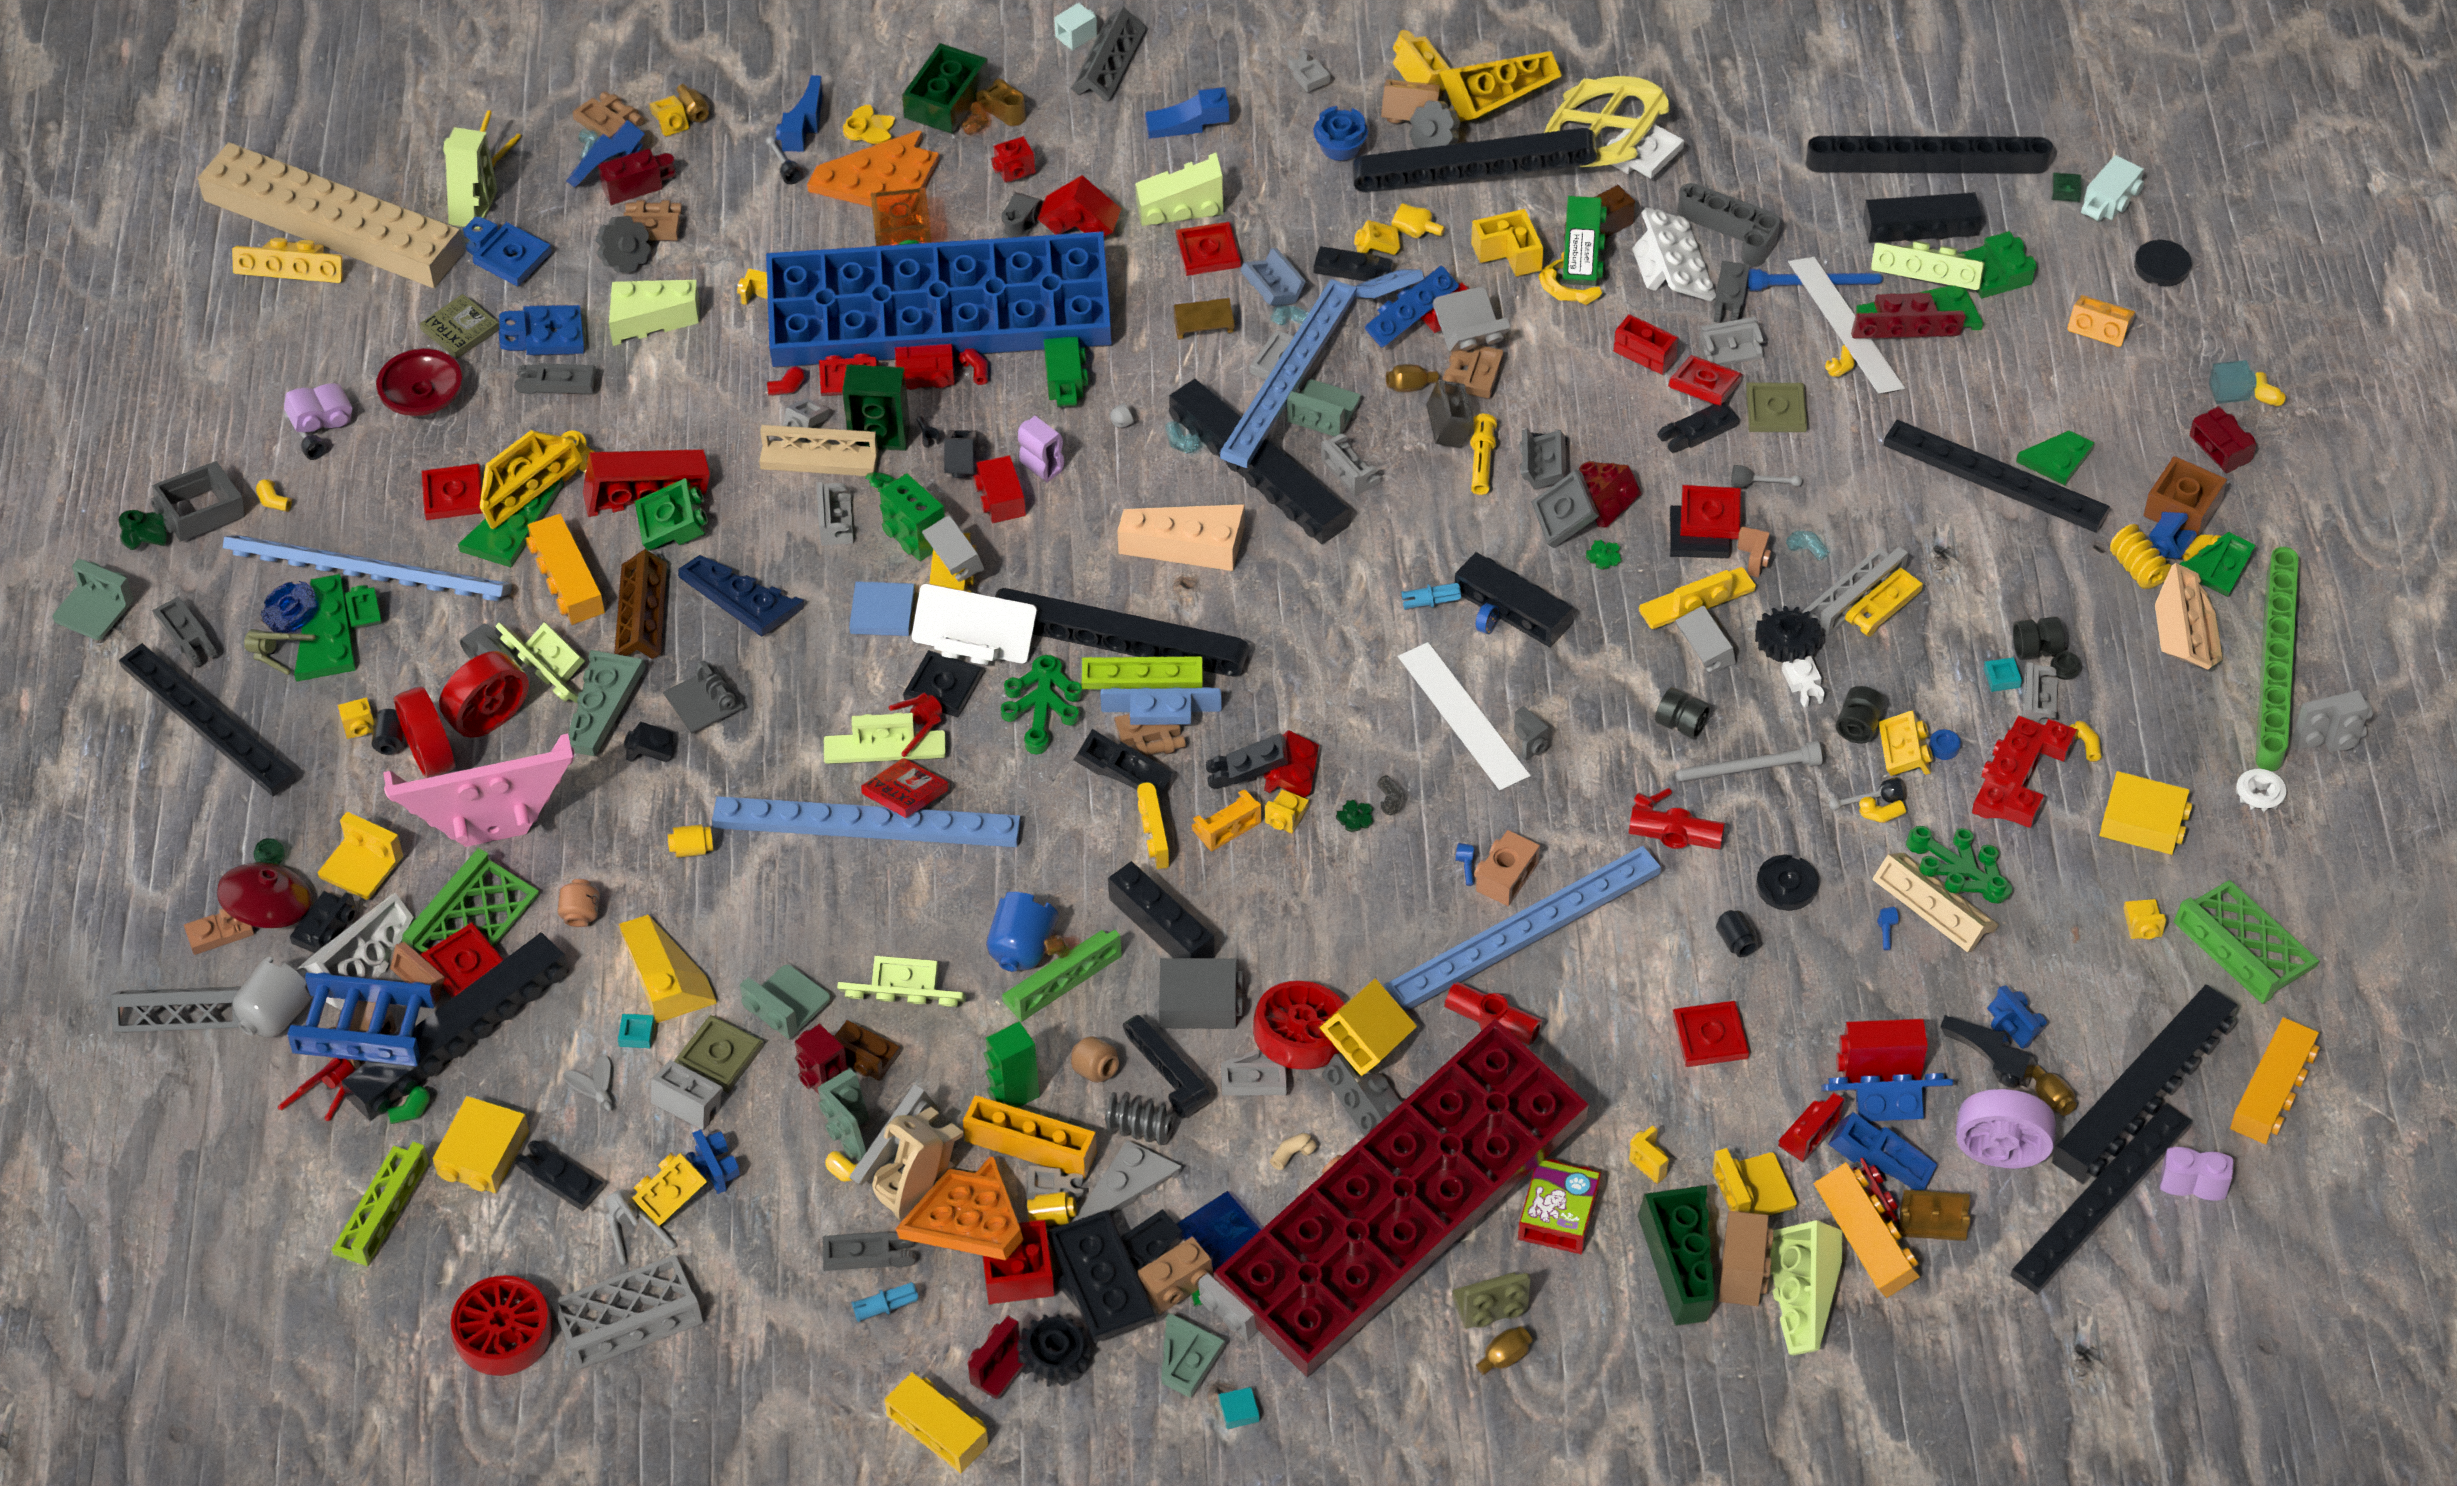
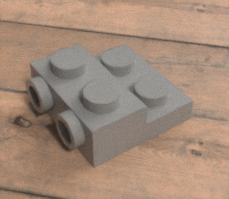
M2359 690L2302 703L2292 742L2297 750L2307 747L2314 748L2323 743L2326 744L2329 752L2349 750L2354 746H2358L2360 738L2366 736L2365 721L2372 718V707L2367 700H2364Z

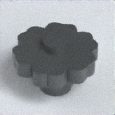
M1429 100L1425 103L1424 107H1417L1410 118L1413 128L1410 130L1409 136L1415 148L1455 144L1459 139L1460 121L1454 109H1448V105L1444 101Z
M630 216L611 217L609 225H601L596 236V242L600 245L597 255L602 260L604 266L613 267L618 273L633 272L637 269V264H643L647 261V255L650 253V246L646 243L649 233L642 222H633Z

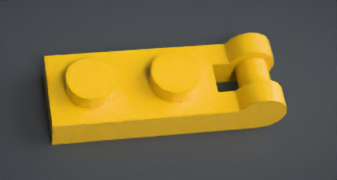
M1900 567L1850 608L1845 615V620L1851 625H1858L1861 628V632L1870 637L1881 624L1922 591L1923 583ZM1868 612L1872 616L1867 618L1864 616V614Z
M1142 783L1137 788L1138 810L1143 814L1141 815L1144 834H1150V839L1146 840L1148 857L1155 858L1157 869L1169 868L1168 846L1156 789L1151 783Z

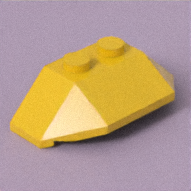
M530 430L486 464L480 508L490 528H496L583 461L571 438Z

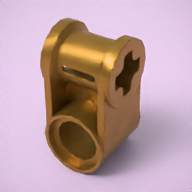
M997 78L991 87L986 90H980L976 94L977 101L982 109L991 113L1006 125L1018 126L1026 120L1025 102L1022 92L1007 84L1003 79Z

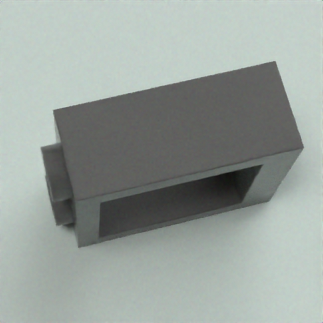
M217 461L152 485L154 495L151 498L152 507L156 514L163 516L167 530L170 533L174 532L180 542L244 518L243 498ZM212 490L220 501L182 517L177 514L172 504Z

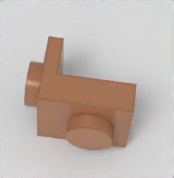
M1741 527L1738 549L1751 552L1747 574L1759 578L1762 566L1768 567L1771 557V550H1768L1770 533Z

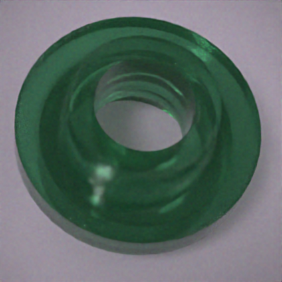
M265 838L257 843L253 855L255 862H267L278 865L285 857V850L283 845L277 840Z

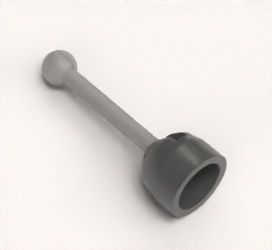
M1734 465L1732 469V488H1747L1752 481L1791 483L1795 487L1802 484V478L1799 475H1795L1792 478L1753 475L1752 470L1743 465Z

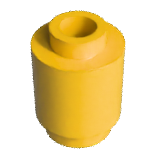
M702 824L673 827V834H667L669 853L675 852L676 858L706 855V851H713L710 826L703 827Z
M1067 1191L1036 1195L1035 1199H1028L1027 1201L1029 1221L1045 1219L1046 1227L1072 1222V1217L1077 1216L1076 1200L1074 1197H1069Z

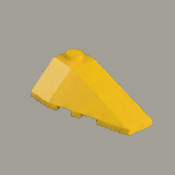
M649 915L618 924L656 1023L717 1004L706 975Z

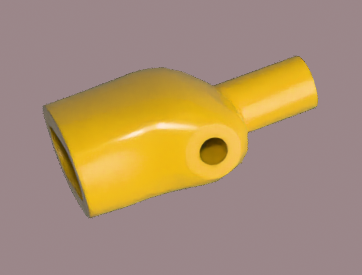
M1404 203L1399 206L1391 223L1392 227L1413 238H1420L1426 231L1442 237L1445 231V226L1431 222L1432 213L1428 209L1413 207Z

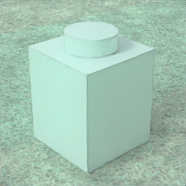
M1080 3L1054 17L1055 37L1072 51L1097 36V18L1091 10H1087Z

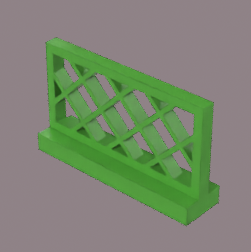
M478 847L402 934V942H406L420 955L428 950L425 948V945L430 940H444L460 930L446 931L445 922L449 918L462 917L465 927L467 926L466 916L484 914L486 925L477 926V929L481 933L488 934V942L494 948L539 896V891L489 860L488 853ZM489 872H492L501 878L502 885L484 887L483 878ZM520 890L527 894L523 901L509 903L507 891ZM503 892L504 904L487 906L485 894ZM481 895L482 907L465 909L464 900L467 897ZM506 911L507 919L504 923L490 925L488 913Z
M2231 880L2195 900L2189 897L2182 901L2173 921L2175 925L2262 1004L2271 1000L2274 992L2313 970L2319 963V960ZM2228 892L2237 901V904L2221 901V896ZM2202 907L2215 909L2216 916L2210 915ZM2222 910L2237 913V920L2223 918ZM2243 914L2254 916L2259 920V924L2245 922ZM2224 927L2238 929V936H2233ZM2244 930L2260 933V940L2244 938ZM2266 935L2276 936L2282 941V944L2266 942ZM2246 947L2259 949L2260 957L2252 954ZM2267 951L2281 953L2282 961L2267 958ZM2288 955L2298 956L2305 963L2302 965L2290 963ZM2269 968L2283 970V976L2279 978Z

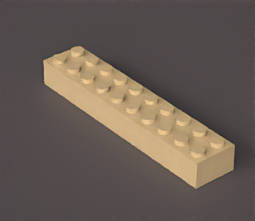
M229 142L197 177L203 200L305 240L314 241L316 244L324 245L326 248L431 288H435L464 253L460 229Z

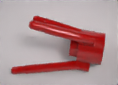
M922 693L918 697L889 706V710L894 711L913 705V708L910 710V713H913V721L917 724H926L902 751L901 755L903 757H906L934 725L941 722L939 716L942 714V707L933 695Z
M333 1058L321 1071L299 1086L297 1091L280 1103L278 1109L283 1110L322 1080L329 1088L341 1087L325 1116V1120L330 1121L345 1095L341 1081L354 1072L353 1066L347 1059Z

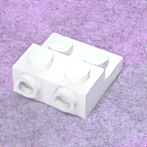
M1653 124L1646 135L1633 147L1636 148L1638 154L1635 158L1611 165L1627 174L1634 169L1652 178L1683 149L1684 140ZM1624 128L1623 132L1616 139H1611L1607 145L1621 140L1632 129Z

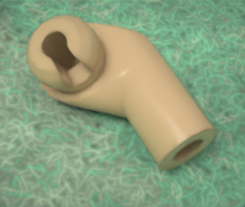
M1300 1133L1282 1141L1270 1159V1164L1278 1170H1283L1292 1155L1299 1150L1305 1156L1311 1154L1316 1148V1142L1310 1139L1311 1135L1307 1133Z

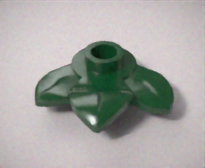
M128 510L119 516L118 524L122 530L120 540L130 550L137 549L142 542L160 546L166 545L167 535L165 529L167 528L161 514Z

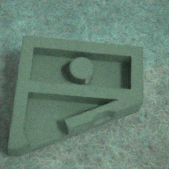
M1168 1313L1166 1316L1162 1384L1191 1398L1223 1350L1224 1340Z

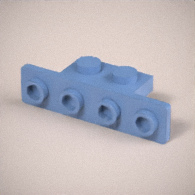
M1112 688L1100 690L1101 711L1130 712V725L1191 724V712L1221 711L1220 688Z

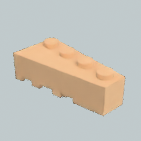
M1244 504L1124 509L1117 531L1118 554L1233 571L1245 528Z

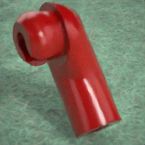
M966 348L964 352L959 354L960 363H963L965 367L971 365L974 368L973 381L975 384H986L988 380V362L975 349Z
M794 366L788 369L781 380L767 382L768 396L794 393L804 380V371L800 367Z

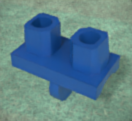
M2005 985L1999 987L1996 998L1987 1008L1995 1017L1991 1022V1028L1998 1032L2006 1030L2019 1047L2024 1049L2030 1046L2035 1036L2041 1034L2047 1021L2040 1013L2031 1014L2026 1009L2028 1005L2027 998L2021 991L2012 992Z
M701 1129L693 1132L692 1135L697 1144L695 1150L698 1156H695L694 1152H689L686 1154V1158L705 1179V1173L707 1172L717 1195L725 1192V1182L739 1176L740 1172L733 1155L719 1161L715 1158V1156L728 1152V1146L722 1132L720 1131L708 1136H704Z

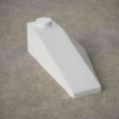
M393 893L318 950L295 971L304 979L306 972L317 974L325 972L337 976L378 980L381 973L386 971L389 965L388 960L396 944L401 942L402 934L407 930L414 917L399 896ZM326 999V1003L342 1010L345 999Z

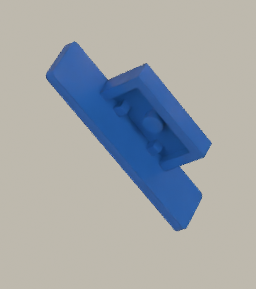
M1441 265L1413 288L1408 285L1396 295L1399 299L1394 303L1389 300L1377 310L1380 314L1365 326V329L1376 343L1383 348L1434 307L1433 301L1436 297L1451 294L1459 285Z
M1944 1073L1925 1074V1080L1913 1081L1912 1074L1892 1075L1893 1081L1880 1082V1076L1860 1077L1861 1083H1848V1077L1828 1078L1829 1084L1821 1085V1092L1855 1090L1857 1115L1867 1122L1924 1119L1922 1087L1953 1086V1079H1944Z

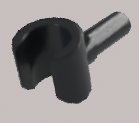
M918 416L916 421L922 430L923 446L928 447V438H934L936 443L939 444V431L934 427H928L923 417Z

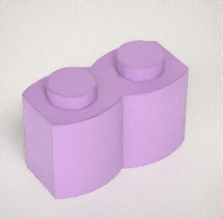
M324 384L314 389L299 388L287 392L285 396L284 409L297 432H312L322 427H341L351 421L352 406L339 384Z
M1037 416L1024 421L1018 429V441L1021 445L1020 462L1048 483L1063 470L1064 457L1061 454L1063 446L1062 436Z
M2185 1147L2168 1148L2161 1168L2160 1189L2166 1193L2178 1196L2194 1194L2205 1200L2218 1201L2226 1199L2232 1180L2233 1158L2219 1152H2204L2200 1154L2195 1150Z

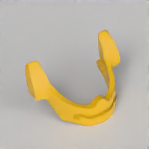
M1564 252L1561 253V259L1546 266L1539 274V280L1544 290L1560 301H1579V303L1588 305L1602 294L1599 286L1577 290L1565 287L1556 280L1557 271L1555 269L1563 268Z

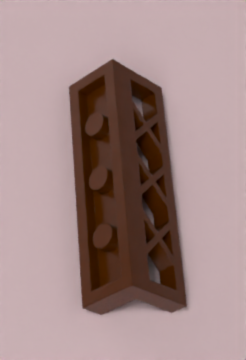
M646 549L621 564L614 654L628 656L638 650L649 658L654 659L661 652L667 562ZM630 635H631V640H630V642H628V643L626 644L627 640L629 639V637H630Z

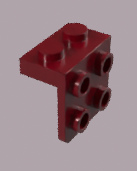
M1588 461L1579 467V471L1584 476L1599 517L1595 519L1598 527L1607 528L1642 494L1629 465Z

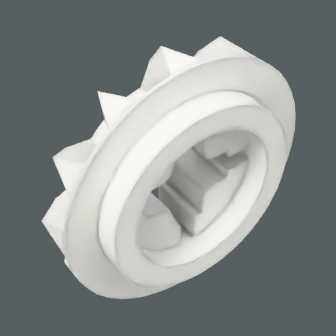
M2252 769L2239 777L2236 794L2240 796V803L2249 804L2251 810L2255 807L2261 808L2264 813L2268 808L2276 810L2278 805L2284 802L2286 786L2283 780L2275 773L2265 769ZM2257 788L2260 791L2267 790L2265 796L2262 793H2254L2255 789Z

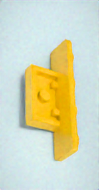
M272 238L261 248L235 246L232 249L233 273L334 283H340L343 280L342 256L324 253V245H316L311 240H300L294 243L287 242L286 238Z
M1743 567L1731 571L1724 570L1676 588L1670 594L1640 604L1639 612L1649 627L1655 629L1674 622L1703 605L1708 609L1754 592L1756 585Z

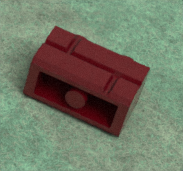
M2220 406L2209 410L2207 414L2203 413L2195 417L2192 421L2189 436L2226 474L2237 469L2238 466L2241 467L2251 462L2256 448V441L2253 435L2249 432L2245 433L2237 424L2236 418L2230 413L2227 414Z

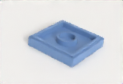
M1399 269L1354 286L1357 288L1355 297L1376 298L1424 280L1422 270Z
M855 582L849 625L850 634L909 636L915 593L914 584Z

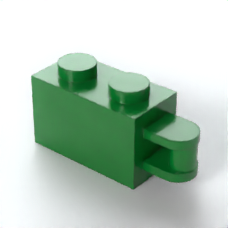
M1078 336L1044 339L1049 400H1056L1057 407L1077 406V398H1083L1082 386H1088L1087 369H1081V365H1086L1084 348H1079Z

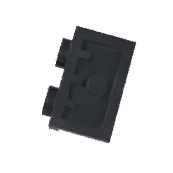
M323 891L289 936L291 943L313 953H316L343 931L347 924L353 922L357 912L353 895L345 892L342 898Z

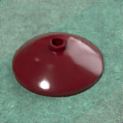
M413 349L400 353L385 363L378 373L376 388L381 402L390 410L407 416H423L440 411L452 403L461 391L463 377L460 366L450 355L435 349Z
M267 862L246 863L230 869L221 877L217 888L218 901L230 916L242 923L260 928H283L296 924L305 917L312 903L311 890L300 876L288 868Z

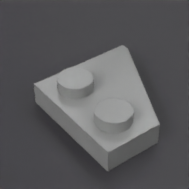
M1257 1050L1245 1053L1240 1058H1232L1221 1063L1222 1095H1286L1285 1067L1273 1062L1262 1052L1259 1053Z

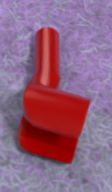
M1667 788L1656 795H1652L1650 798L1642 793H1638L1634 797L1633 801L1636 804L1633 807L1652 810L1655 804L1670 796L1672 791L1670 788Z

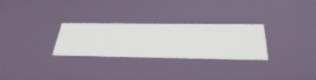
M1815 257L1788 261L1877 393L1905 389L1871 338H1852L1851 331L1855 315Z
M1428 642L1398 656L1499 791L1531 776Z

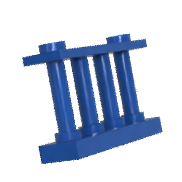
M306 972L305 980L310 996L314 997L306 1024L303 1026L290 1025L287 1037L292 1053L418 1066L421 1055L417 1040L412 1037L420 1007L433 1009L436 1003L431 985H425L420 982L404 983L337 976L325 972L318 974ZM327 998L345 999L337 1028L335 1029L318 1028ZM358 1001L376 1003L367 1032L349 1031ZM389 1004L407 1006L400 1033L396 1036L381 1034Z

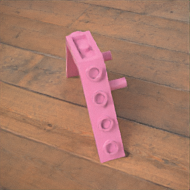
M563 734L549 753L407 782L393 772L387 771L383 772L386 785L384 790L391 801L402 805L411 814L419 816L431 827H436L451 840H456L465 847L527 834L533 822L537 821L544 804L549 802L552 791L561 782L563 773L574 760V748L571 747L569 735Z

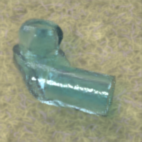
M1277 305L1272 309L1274 312L1270 316V320L1276 324L1283 325L1287 317L1302 325L1309 312L1296 306Z

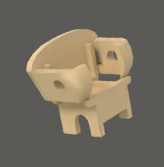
M932 1107L927 1108L914 1117L912 1115L896 1116L886 1126L884 1138L888 1139L895 1135L900 1139L894 1164L881 1166L876 1171L872 1187L879 1201L894 1212L900 1222L933 1187L934 1182L941 1178L948 1168L954 1169L955 1167L950 1158L954 1142L963 1136V1131L953 1123L940 1129L931 1127L929 1123L938 1118L939 1115ZM903 1164H904L905 1167H904L903 1172H902V1174H901V1173L898 1171V1169H900V1168L903 1166Z

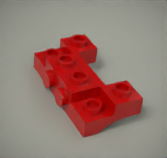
M2018 715L2004 740H1997L1992 756H1995L1993 761L1987 760L1983 768L1981 778H1984L1985 781L1973 803L1972 814L1985 819H2005L2031 828L2037 810H2040L2042 807L2044 795L2030 790L2026 786L2040 760V755L2044 754L2064 762L2070 744L2073 745L2077 729L2049 718L2046 724L2043 725Z

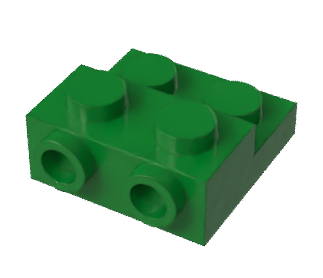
M2010 231L1987 237L1984 240L1983 246L1959 253L1964 254L1965 259L1984 263L1980 289L1976 290L1981 299L2032 285L2034 272L2036 271V262L2032 256L2027 257L2025 255L2022 239L2020 237L2014 238Z
M684 478L635 501L642 544L648 551L673 539L678 545H681L705 534L704 525L708 524V519L704 510L699 506L700 503L704 502V498L697 486L693 487Z

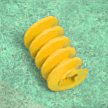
M2127 525L2112 539L2110 544L2111 553L2116 556L2119 563L2123 564L2125 570L2137 581L2139 587L2151 589L2162 584L2167 578L2171 564H2166V558L2159 556L2160 552L2157 548H2152L2151 540H2146L2145 533L2139 532L2138 525Z

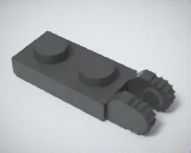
M1722 261L1714 304V322L1720 323L1723 310L1732 311L1731 321L1739 320V314L1743 309L1750 264Z
M547 363L521 365L517 369V375L520 378L516 379L514 388L517 392L523 394H533L535 391L593 394L597 370L594 365Z
M176 597L152 610L156 620L181 653H185L193 667L196 668L201 665L198 654L193 650L194 647L200 644L210 659L218 656L214 646L208 639L206 631L180 597Z
M888 1232L827 1235L823 1237L824 1271L890 1267V1265L894 1267L911 1266L916 1261L915 1253L909 1250L889 1251V1247L896 1250L910 1249L915 1246V1242L899 1239L897 1233L888 1234Z

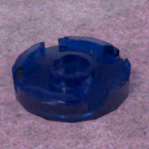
M299 581L300 584L288 582L275 588L263 602L265 607L263 610L261 609V617L265 625L275 633H290L309 623L319 607V598L312 586L306 582Z

